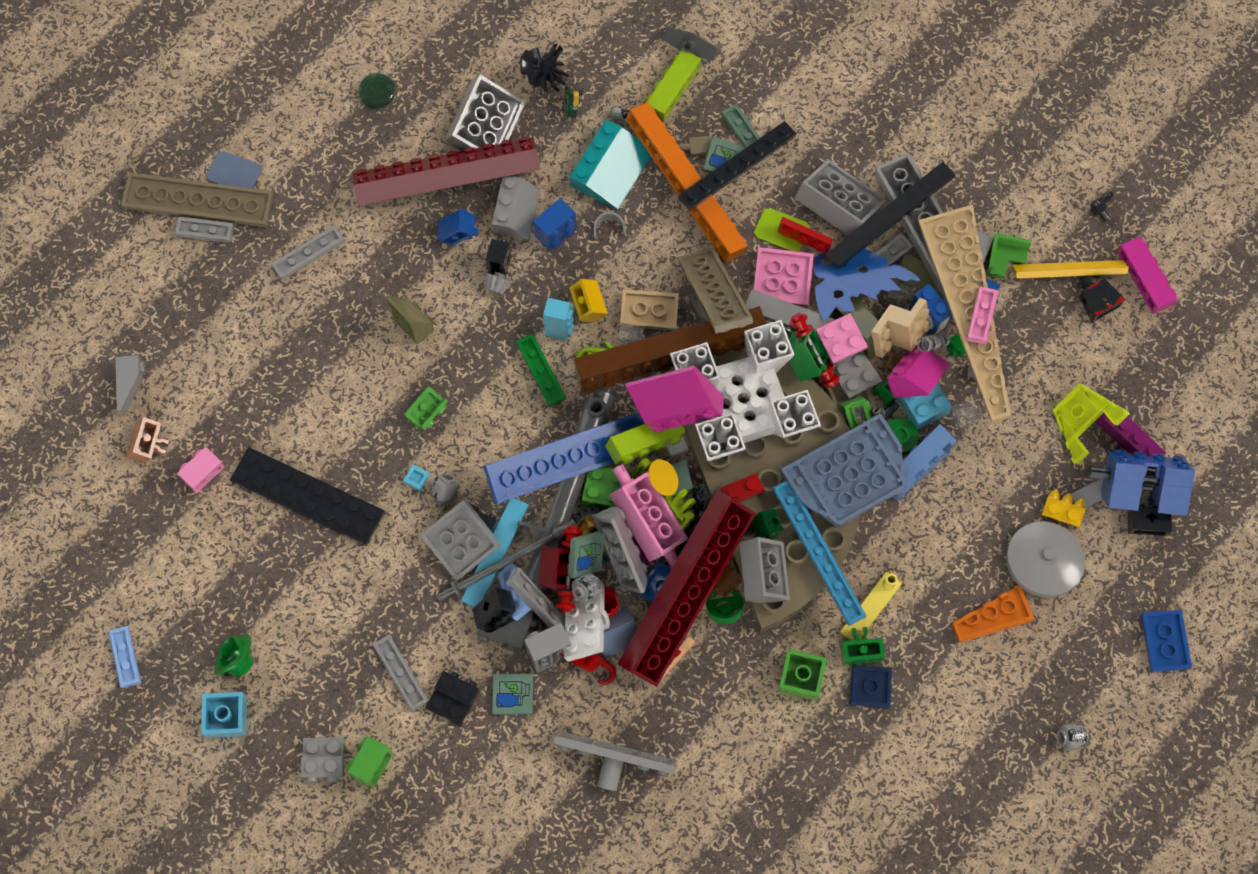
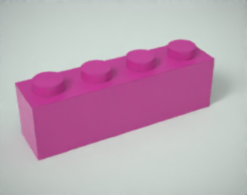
M1141 236L1121 244L1117 253L1128 266V272L1151 312L1155 314L1173 306L1177 300L1176 292L1169 286L1167 277L1158 267L1157 259L1151 255L1148 244L1143 241Z

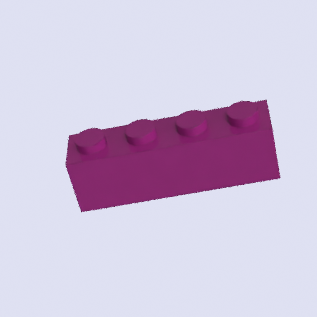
M1105 413L1095 421L1128 454L1142 452L1148 456H1153L1154 454L1165 455L1167 453L1128 416L1118 426L1114 425Z

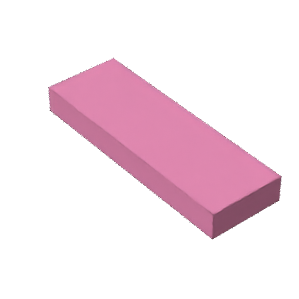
M979 287L967 341L981 344L987 343L999 290Z

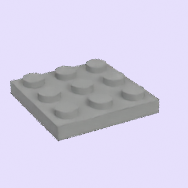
M466 499L462 500L420 535L455 581L462 578L501 546L500 542Z

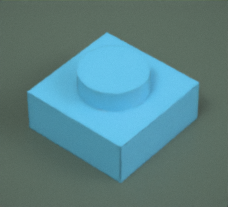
M412 465L403 482L421 492L430 477V473Z

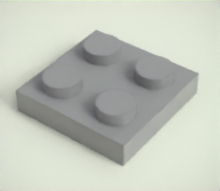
M863 351L834 364V369L832 370L834 374L840 376L838 385L848 400L882 382Z

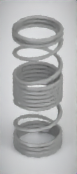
M945 332L921 337L917 341V348L921 352H927L946 347L950 343V337ZM940 334H943V335L946 336V338H947V343H946V344H945V339H944V337H943L942 335H940ZM940 336H941V337L943 338V340H944V344H943V345H941V344H942V340H941ZM932 338L934 339L935 347H933ZM921 339H922L921 346H922L923 349H924V347H923V340L925 339V346H926L927 350H926V349L922 350V349L920 348L919 343H920V340H921Z

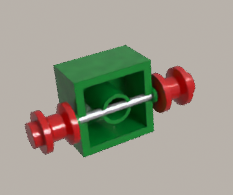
M801 313L793 315L789 325L790 327H795L797 331L792 332L789 337L794 356L789 362L794 375L798 377L800 382L822 376L823 381L821 384L823 387H834L838 384L840 376L832 372L834 369L832 363L826 364L829 356L811 324L807 325L805 322L808 318L807 315Z

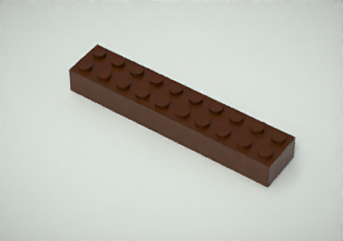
M761 307L748 309L752 315L753 324L743 328H734L725 333H715L710 322L705 321L575 358V374L581 393H592L601 387L610 388L616 383L622 381L627 383L640 376L648 377L657 371L666 372L671 367H674L670 353L706 342L709 345L712 356H721L730 350H742L746 346L744 331L766 324Z

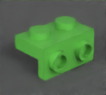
M427 386L403 415L419 430L428 429L435 422L433 418L445 411L448 400L446 398L443 399L430 386Z

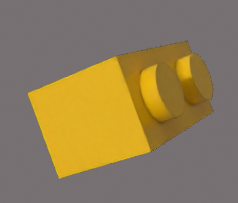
M580 279L569 287L580 321L597 322L608 314L596 280Z

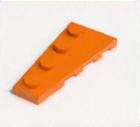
M1016 585L1012 590L999 595L998 598L991 602H987L978 610L972 611L953 622L952 627L958 642L962 643L1033 622L1035 618L1022 588Z

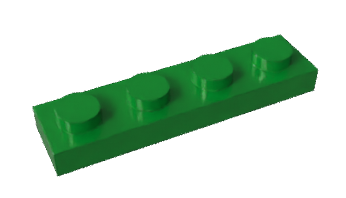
M530 334L517 340L516 344L548 407L566 400V396L534 335Z

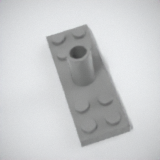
M559 731L554 740V744L558 745V748L569 751L572 748L578 750L577 753L589 756L592 753L603 756L604 759L597 786L612 791H617L624 762L635 764L641 770L649 771V768L657 770V773L660 775L669 776V773L673 774L677 761Z

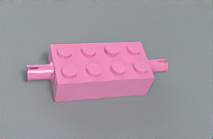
M621 464L612 470L621 483V488L609 496L615 506L624 512V521L649 562L664 556L672 568L678 559L675 547L686 541L688 537L662 494L657 492L652 486L649 472L636 479H631L625 467Z

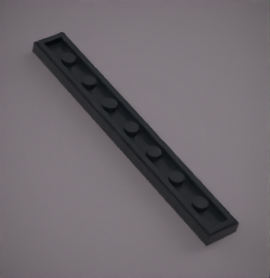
M941 162L826 253V256L839 269L955 177V173L944 162Z

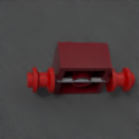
M567 526V530L563 529V533L566 534V541L562 542L561 545L569 547L542 546L538 586L563 589V591H557V594L561 596L560 603L556 604V607L560 608V612H571L572 609H576V605L572 604L573 592L569 591L572 589L573 581L577 578L573 579L568 577L571 539L583 533V531H579L577 526Z

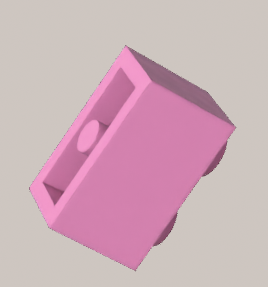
M205 447L203 450H198L190 462L184 463L177 474L197 494L225 466Z

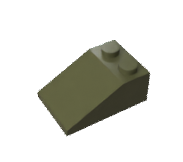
M394 296L386 298L392 319L417 345L434 331V321L429 315H424L421 312V308L416 302L412 303L408 298Z

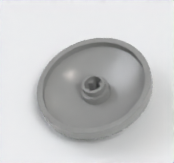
M1042 521L1027 524L1014 534L1006 550V564L1011 577L1023 590L1035 596L1053 598L1068 593L1077 585L1084 573L1085 556L1081 544L1070 531L1058 524Z

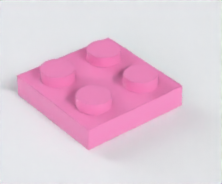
M851 313L816 329L832 364L868 348Z

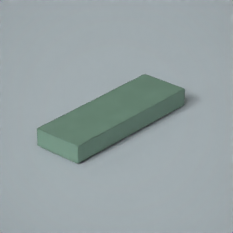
M737 104L721 112L722 117L744 148L760 139Z

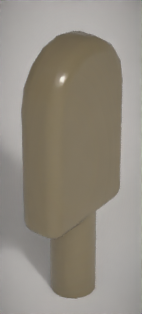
M713 136L692 137L688 139V143L677 145L681 150L689 151L691 156L706 155Z

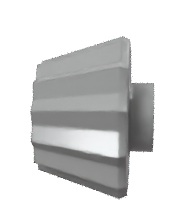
M495 272L494 275L486 273V289L503 294L511 282L504 279L505 275Z

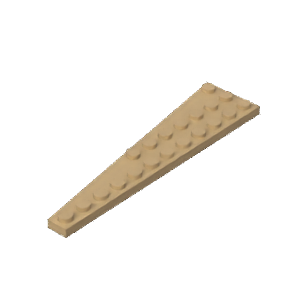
M973 205L918 220L921 233L991 423L1011 418L994 318L992 317L986 344L967 341L979 287L988 288Z

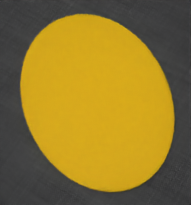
M657 459L653 461L649 467V478L652 486L662 495H673L677 491L679 484L675 469L665 460Z

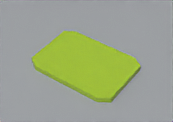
M771 208L764 209L754 231L755 236L760 240L786 250L800 251L802 244L777 232L782 217L810 228L808 223Z

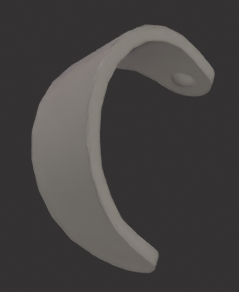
M604 212L595 220L594 239L597 235V226L605 220L618 222L623 228L624 236H626L624 221L617 213Z

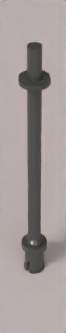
M571 519V521L559 527L555 526L551 534L457 584L454 580L451 581L452 587L436 595L438 600L441 602L454 594L461 597V590L554 540L563 541L564 537H566L563 529L567 530V526H577V524Z

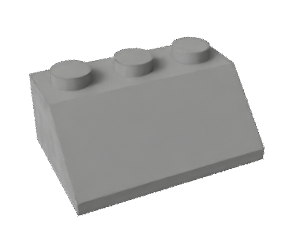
M502 177L492 221L493 233L529 239L540 188L521 177Z
M760 537L740 542L745 601L767 603L790 600L784 543Z

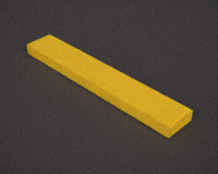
M1124 260L1013 265L1012 268L1017 279L1128 274V266Z

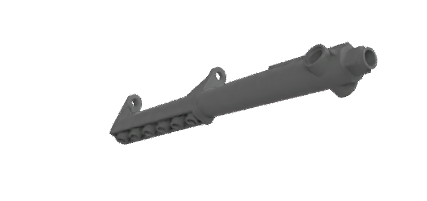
M601 387L595 392L588 394L574 434L609 422V414L615 400L614 396L611 395L614 387ZM588 472L560 481L544 527L523 521H518L517 526L531 531L536 542L551 534L553 527H559L569 522ZM566 537L561 542L554 540L543 547L564 548L565 546L561 544L566 541ZM541 547L533 552L526 575L545 595V592H548L550 588L538 586ZM532 609L518 621L511 616L509 624L491 633L478 630L476 634L478 635L477 639L485 643L491 640L506 645L505 649L516 652L517 649L525 651L526 645L524 640L527 639V635L531 633L532 628H536L539 617H537V614Z

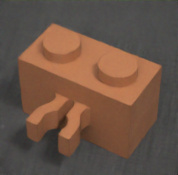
M145 417L139 419L135 424L126 457L145 463L152 458L153 451L164 455L166 450L161 449L158 444L167 445L169 440L157 439L161 423Z

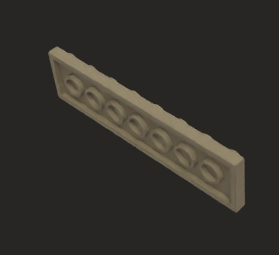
M129 172L121 207L130 210L267 227L274 192Z
M714 248L678 257L679 264L715 333H725L734 328H743L753 324L751 313Z

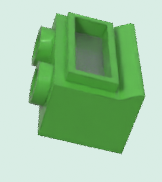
M859 396L839 403L840 408L845 411L847 417L845 421L850 430L871 419L869 414L871 405L868 400L865 401V398Z

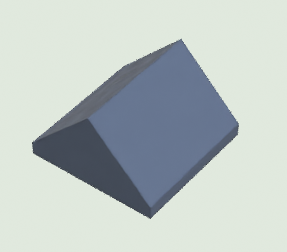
M627 607L618 610L617 614L609 619V628L604 630L603 655L605 658L624 651L637 630L634 619Z

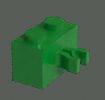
M863 627L862 640H860L859 635L856 633V628H852L851 632L855 640L844 641L840 646L843 666L883 662L885 658L883 639H866L868 630L867 627Z

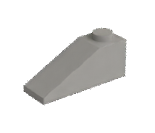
M139 355L115 357L117 412L121 417L126 415L143 380V373L146 372L145 361H142Z

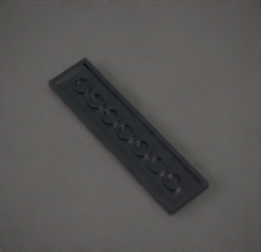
M250 447L247 448L230 478L232 483L366 546L385 514V510Z

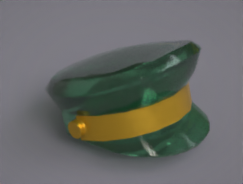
M569 86L564 87L563 113L565 119L576 118L578 104L582 98L584 88L574 91Z

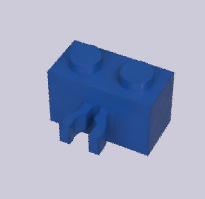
M458 209L438 220L437 241L453 246L465 239H472V236H478V228L474 227L475 214L469 213L465 209Z

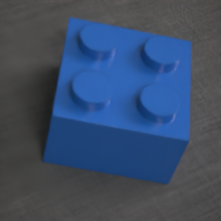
M559 198L533 221L534 236L549 251L553 247H559L566 236L570 237L576 231V213Z

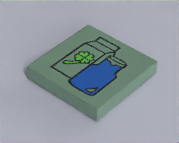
M713 136L702 171L711 173L745 148Z
M598 531L571 539L568 577L574 579L586 573L602 570L604 533Z
M493 674L492 714L533 715V674Z

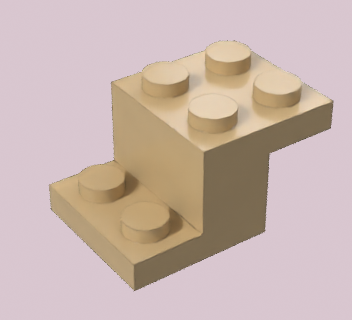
M919 298L911 311L889 305L871 331L876 356L883 358L885 353L890 351L892 345L912 352L917 345L918 339L930 328L931 322L929 321L927 300Z

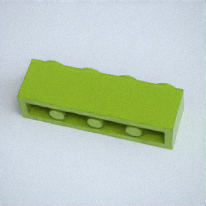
M683 49L680 54L675 55L672 61L673 64L670 68H666L661 82L658 81L656 83L652 95L649 94L644 102H648L654 108L656 115L663 122L701 68V58Z
M644 424L610 437L605 447L615 465L621 463L628 464L634 458H643L654 450L659 452L667 445H677L682 441L686 431L683 426L661 432H654L649 426Z

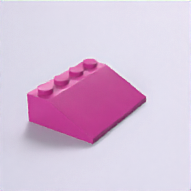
M695 366L626 383V388L644 423L654 432L678 428L687 424H695L707 419L711 420L723 414L724 395Z

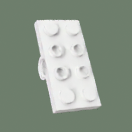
M602 582L601 592L597 597L589 602H581L573 597L572 604L576 605V609L566 612L565 631L571 646L565 648L564 658L568 662L604 652V630L609 628L610 621L607 612L604 610L605 585Z

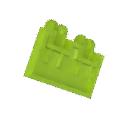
M647 457L640 461L630 476L631 479H636L649 472L648 468L651 462ZM686 489L681 490L674 499L673 497L676 492L670 496L662 495L685 531L695 518L690 509L696 501L694 498L687 500L686 503L683 501L688 493Z

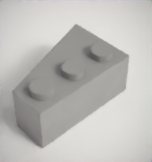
M562 623L540 633L538 631L532 632L524 640L527 653L537 673L556 665L561 658L560 653H565V648L571 646Z

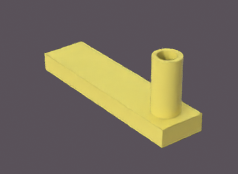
M886 572L861 604L866 618L850 626L846 624L839 634L848 641H854L851 629L856 628V633L861 639L863 635L862 628L867 627L868 629L902 585L895 574Z

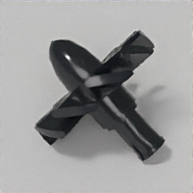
M553 44L549 52H539V48H533L529 51L526 49L518 61L520 73L527 75L532 86H541L544 92H548L546 80L555 91L559 92L560 89L554 81L565 86L566 82L559 75L569 77L568 73L555 68L556 66L565 65L563 62L557 61L563 52V48L560 45L556 50L558 44Z

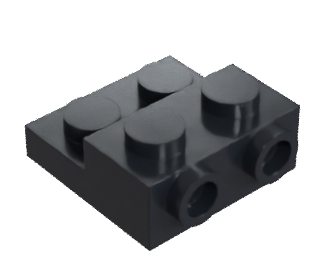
M449 670L448 673L443 671L425 709L462 726L480 690L476 687V682L470 679L463 681L459 679L460 675L452 670Z

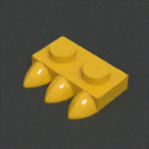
M1055 489L1047 497L1042 516L1079 528L1085 512V500L1081 497L1073 505L1070 493L1060 500L1059 491Z

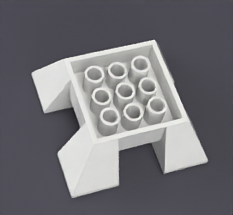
M782 320L744 331L747 357L716 367L707 342L670 353L675 370L695 366L724 395L723 404L729 406V408L723 409L722 416L695 424L707 461L746 450L744 443L774 434L785 438L821 427L808 390L784 396L776 372L794 356ZM733 382H740L741 385L736 386L733 384ZM763 393L766 397L761 398L757 394ZM739 399H745L747 403H741ZM751 416L754 418V420L748 421L745 419V417Z

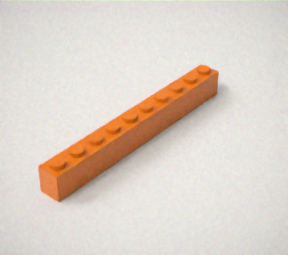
M648 102L629 110L626 121L678 196L701 180L695 167L686 158L684 151L679 148L675 138L670 135L665 124L661 122L656 115V111ZM714 195L689 211L724 263L744 253L748 246L746 240L739 234L735 224L730 221L725 210L716 201Z

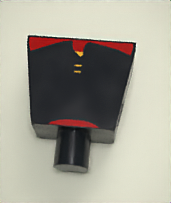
M1089 275L1080 281L1085 289L1081 292L1079 299L1092 323L1121 307L1125 301V298L1106 279L1095 283Z

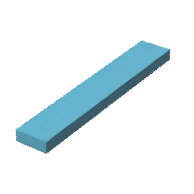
M515 498L509 500L493 533L501 546L478 564L474 574L504 559L519 528L517 522L523 520L529 504ZM497 572L467 587L461 602L472 607L480 603L486 597Z

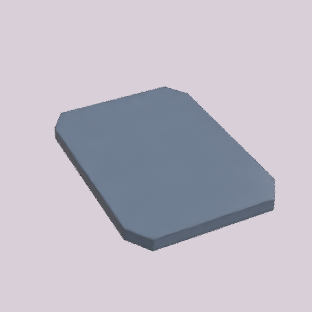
M223 151L216 154L206 177L215 184L254 188L262 168L258 163Z

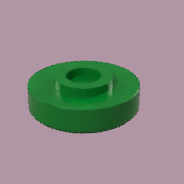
M904 418L890 420L887 424L902 445V455L909 453L918 442L919 434L916 426Z
M732 590L730 593L735 596L711 599L716 595L714 592L711 593L706 601L708 616L720 624H730L737 621L744 611V602L741 595ZM723 601H726V602L731 603V604H722L721 606H717L720 602H723Z

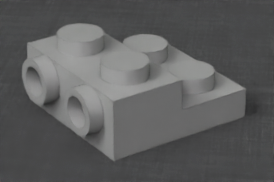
M303 738L301 778L306 780V783H317L318 779H326V782L335 783L338 782V779H344L345 738Z

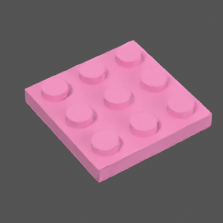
M758 247L753 289L797 306L808 308L814 254Z

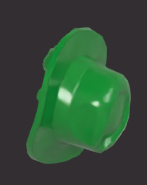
M243 634L239 637L230 636L222 643L215 663V676L227 672L238 678L248 673L254 664L253 655L250 653L251 637L248 634Z

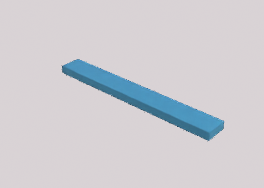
M785 481L773 487L772 490L847 625L850 626L866 618L864 610L808 510L801 503L789 482Z

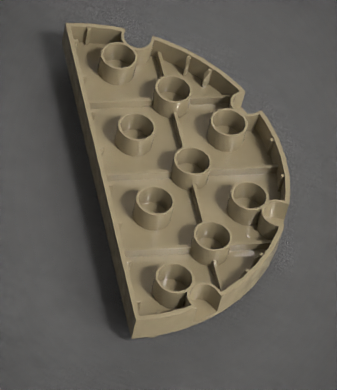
M746 346L739 351H727L721 356L713 355L716 367L746 358ZM789 361L776 372L784 396H789L808 390L821 427L785 438L774 434L744 443L746 448L744 451L707 461L695 424L683 425L686 431L685 436L703 483L707 486L710 501L717 490L721 492L722 487L757 473L765 491L740 503L756 514L761 511L776 509L784 531L778 534V538L775 541L784 543L790 600L767 603L749 602L760 633L778 626L797 615L819 592L822 593L827 588L772 488L786 481L781 473L782 468L850 431L844 417L825 391L812 379L800 382L798 377L794 375ZM671 367L670 370H668V371H666V372H662V374L668 373V372H672V371H676V370H675L674 367ZM733 382V384L736 386L741 385L740 382ZM763 393L757 394L761 398L766 397ZM739 399V402L747 403V400ZM723 404V409L729 408L728 405ZM751 416L745 417V419L748 421L754 420V418ZM806 507L839 568H841L857 532L860 515L837 527ZM750 523L740 542L757 537L752 523ZM739 542L731 557L737 573L741 576V584L744 589Z

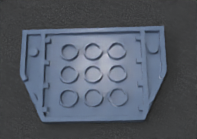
M881 413L781 469L782 475L789 482L801 503L837 527L842 526L906 489L902 445Z

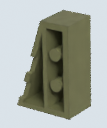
M851 296L850 300L855 312H844L836 307L834 314L839 319L851 313L868 346L865 349L866 357L868 360H871L876 356L871 331L878 323V320L875 318L873 311L867 309L859 297Z

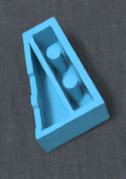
M552 298L547 299L543 314L545 336L567 341L568 336L572 335L574 330L573 321L576 307L573 304Z

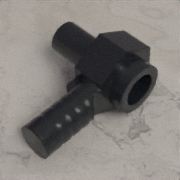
M1107 191L1100 199L1098 198L1090 204V210L1093 215L1099 214L1104 222L1110 218L1105 209L1107 208L1106 203L1113 197L1111 191Z

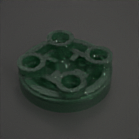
M370 74L359 84L358 92L360 99L370 109L382 108L395 98L394 83L384 74Z

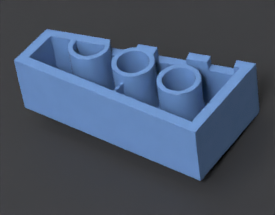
M941 424L931 433L927 434L918 446L913 447L905 459L902 458L906 489L893 496L896 501H899L953 449L957 440Z

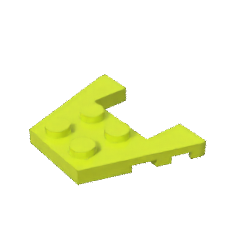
M1078 384L1053 409L1060 431L1065 436V444L1071 452V460L1074 464H1079L1089 454V451L1080 442L1078 437L1103 413L1117 426L1130 414L1125 409L1083 384Z

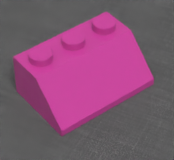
M917 346L914 347L912 352L907 350L887 377L893 397L928 396L950 366L949 362L931 350L921 352Z

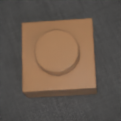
M890 352L886 366L887 372L893 371L905 353Z

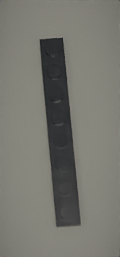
M784 121L679 194L678 199L689 211L693 210L796 137L797 133Z

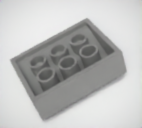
M479 74L471 80L444 141L461 151H465L469 147L481 148L489 143L493 145L501 144L502 141L509 140L525 101Z
M829 159L802 182L795 196V199L802 205L811 209L847 236L876 215L887 202L886 198Z
M612 506L593 515L592 518L597 530L604 533L603 545L621 587L638 593L645 592L648 582L646 573L648 571L645 564L641 563L639 558L640 551L631 539L633 534L624 522V512L619 507Z

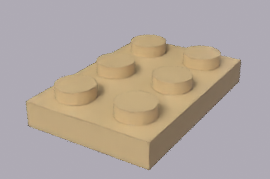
M623 290L620 327L676 330L679 293Z

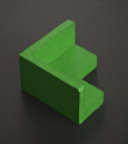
M995 233L990 246L986 275L1004 279L1007 262L1026 264L1028 250L1032 241Z

